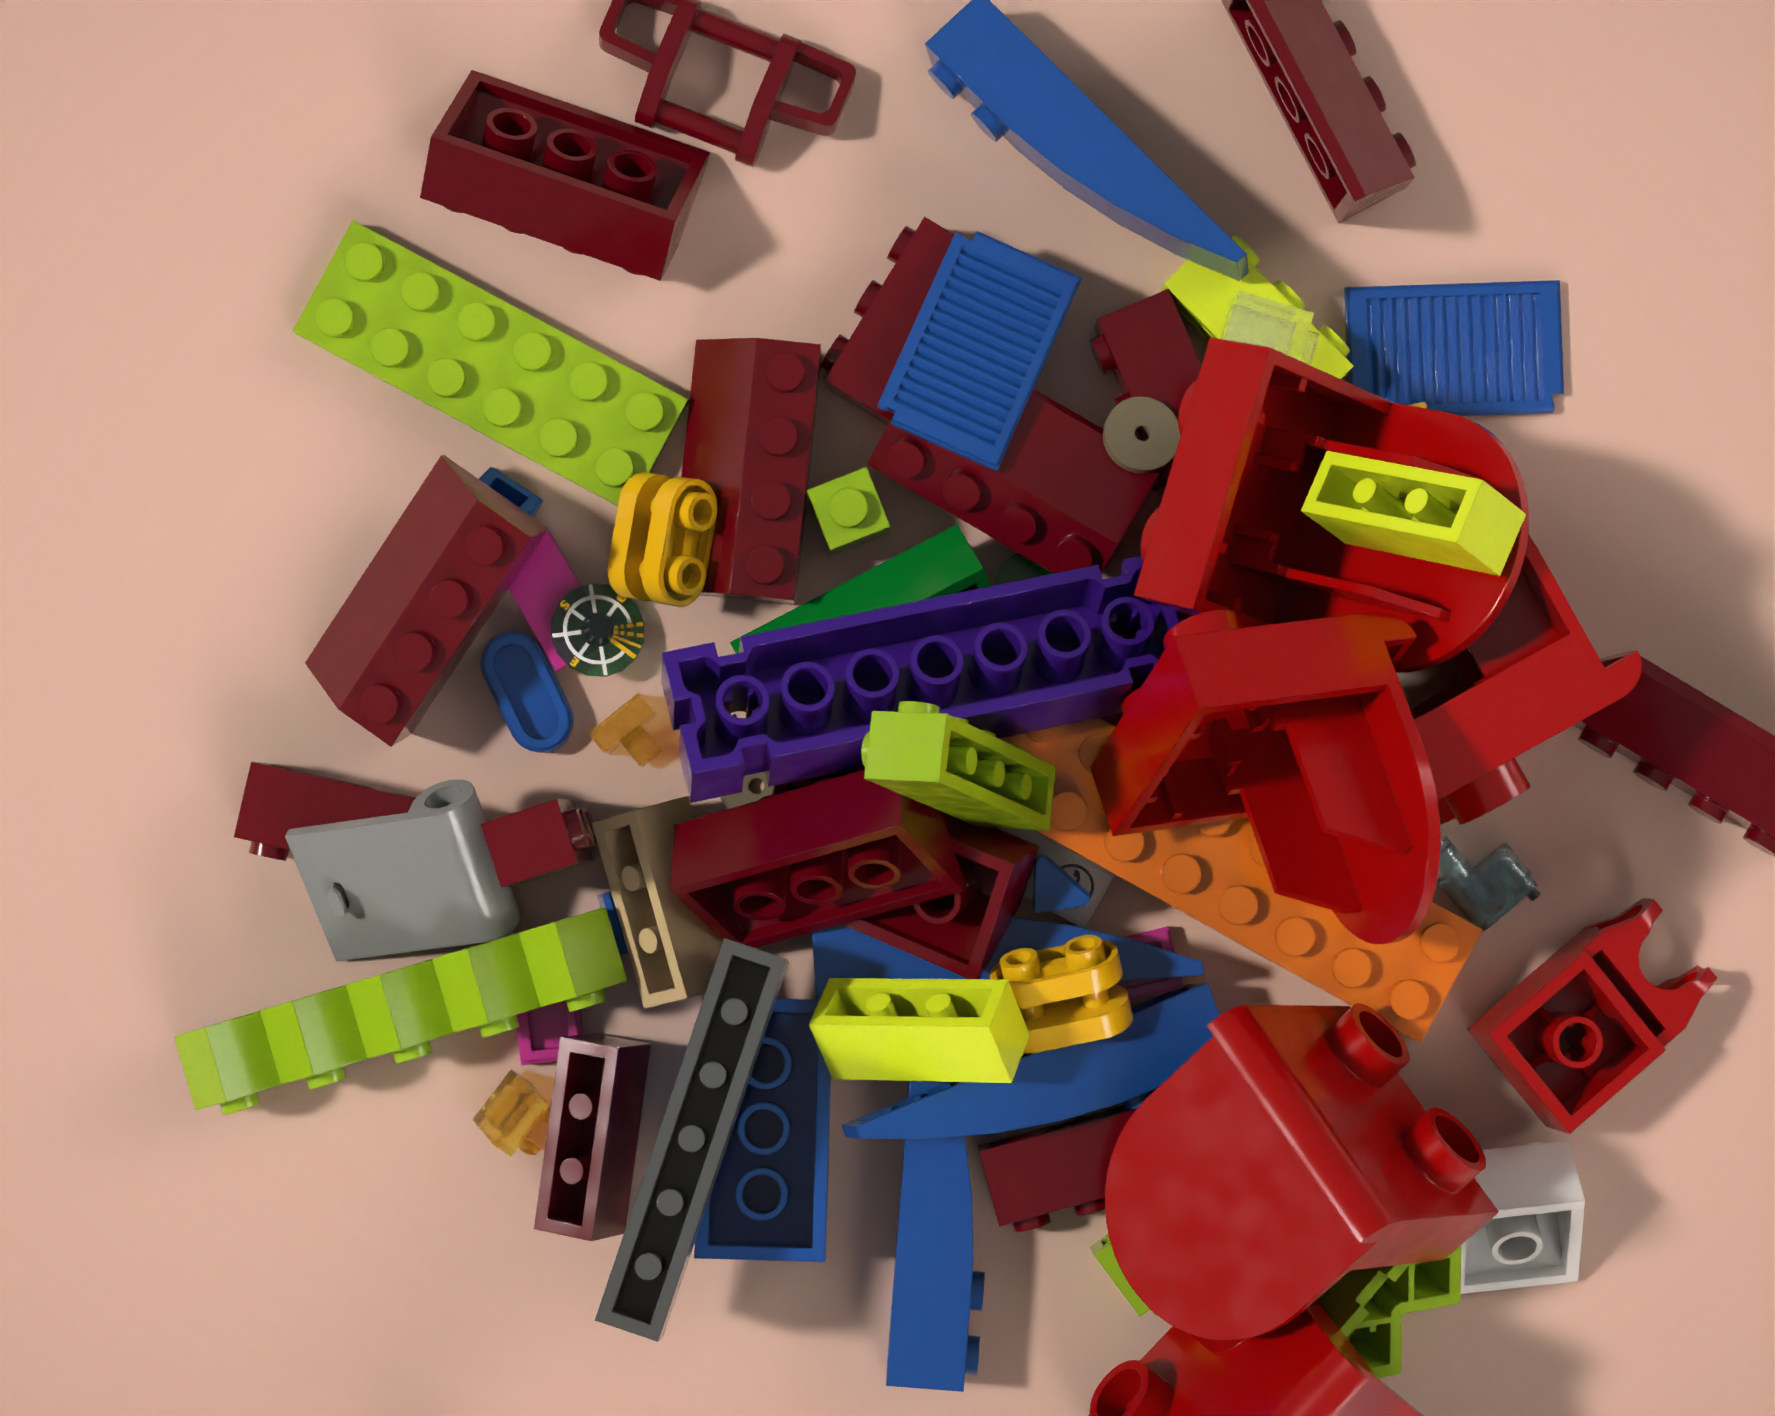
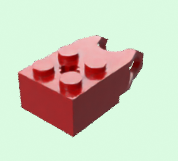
M1643 898L1625 909L1618 916L1584 927L1467 1028L1468 1032L1548 1128L1571 1134L1666 1051L1664 1047L1687 1027L1699 1001L1717 979L1709 967L1703 969L1698 965L1679 977L1668 979L1655 986L1644 977L1639 965L1640 948L1642 942L1649 935L1654 921L1663 911L1654 899ZM1568 1028L1571 1031L1567 1033L1565 1040L1569 1048L1563 1051L1559 1047V1038L1562 1031Z

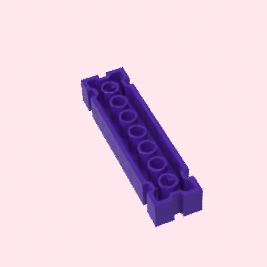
M1141 556L1124 559L1119 576L1103 579L1099 565L742 636L740 637L739 653L718 657L715 642L662 652L661 683L673 731L680 729L679 757L690 802L693 803L741 793L743 790V779L746 775L765 772L767 784L770 787L864 767L861 749L863 739L866 733L870 731L872 711L898 712L899 702L916 701L937 705L940 707L939 713H947L954 717L966 719L968 724L980 730L995 733L999 739L1123 713L1121 709L1123 701L1133 691L1140 688L1165 650L1163 644L1164 636L1172 627L1179 623L1182 612L1134 596L1143 565ZM734 712H746V718H737L736 714L731 715Z

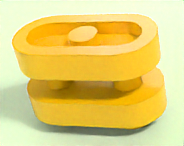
M647 472L637 473L627 480L619 496L607 566L610 585L618 595L641 601L653 600L659 604L676 607L688 606L699 597L706 581L718 511L715 493L708 483L700 479L671 478L667 475Z
M1081 935L1069 940L1065 945L1037 951L1031 948L1015 949L1004 954L1000 958L999 963L990 971V979L1009 980L1030 1034L1023 1052L1024 1054L1038 1053L1110 1038L1125 1031L1133 1022L1134 1016L1128 992L1125 988L1115 985L1123 976L1117 946L1110 941L1102 940L1099 936Z

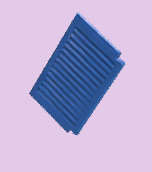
M977 231L972 241L965 238L962 234H954L877 404L878 408L894 413L890 425L997 472L1082 278Z
M1560 280L1344 288L1346 345L1350 349L1347 360L1354 366L1347 373V380L1350 384L1392 403L1411 405L1426 402L1427 409L1444 411L1460 416L1553 413L1555 404L1552 401V395L1564 394Z

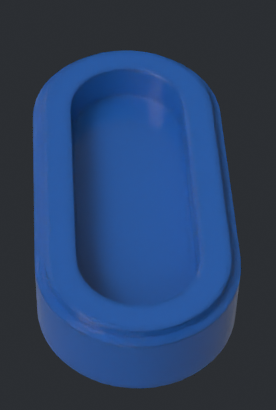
M510 631L495 636L483 650L481 670L513 738L523 748L533 752L545 753L560 748L572 733L574 716L542 647L535 639L521 632Z

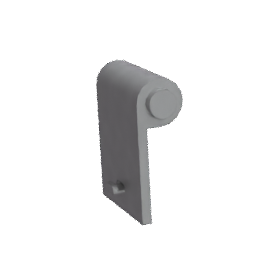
M459 779L437 783L416 797L408 813L293 828L287 831L285 838L336 962L477 943L483 944L513 933V929L521 921V911L512 887H501L481 827V824L487 822L471 782Z

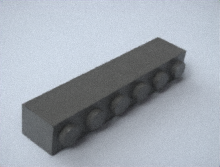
M724 938L595 1321L657 1342L663 1338L789 964L786 958Z

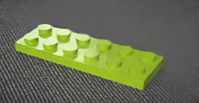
M352 220L292 331L299 337L617 507L621 490L629 478L641 472L652 473L689 404L687 398Z

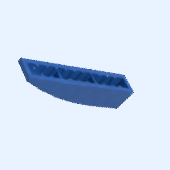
M971 0L925 43L932 63V67L928 70L930 77L951 99L961 94L975 108L971 113V117L980 129L994 142L1004 137L1018 152L1065 190L1122 227L1175 255L1237 281L1242 280L1249 273L1247 254L990 0Z
M1013 917L981 979H990V971L1007 952L1019 948H1031L1037 951L1061 946L1081 935H1096L1102 940L1110 941L1117 946L1123 970V976L1120 981L1204 975L1203 962L1134 939L1070 924ZM842 924L812 932L816 1000H820L829 978L968 979Z
M1208 983L1187 984L1184 988L1165 993L1131 1007L1134 1016L1133 1022L1125 1031L1118 1035L1038 1053H1023L1012 1083L946 1082L841 1126L845 1136L848 1138L937 1139L993 1134L1048 1124L1122 1102L1126 1110L1135 1109L1213 1037L1206 1025L1218 1017L1220 1013Z
M909 1081L908 1098L946 1082ZM965 1136L937 1139H904L886 1386L964 1392L965 1374L977 1375L980 1336L968 1335L970 1310L982 1311L985 1272L973 1271L972 1192Z

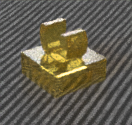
M640 693L633 696L588 733L605 754H610L623 744L638 765L642 767L662 752L658 744L644 729V726L658 714Z
M511 1069L472 1120L492 1145L512 1157L518 1147L526 1154L536 1155L540 1148L528 1134L538 1121L549 1122L550 1104L529 1080Z

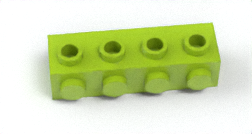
M902 701L899 702L898 712L872 711L870 731L866 733L861 749L862 762L865 767L864 779L977 827L1049 831L1056 773L1055 765L1022 750V746L1007 743L997 738L995 733L980 730L968 724L966 719L954 717L947 713H939L940 707L934 704Z

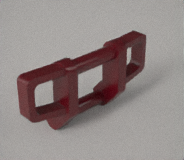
M612 0L600 27V48L604 52L649 73L636 111V123L652 129L656 124L701 140L736 154L735 161L750 167H754L771 120L822 136H830L835 132L854 87L856 69L852 64L802 43V40L785 33L781 38H777L702 9V2L699 0ZM638 3L673 15L656 54L615 33L627 5ZM692 32L770 62L751 107L744 130L666 100L671 80ZM795 62L838 81L839 88L828 111L817 113L779 101Z

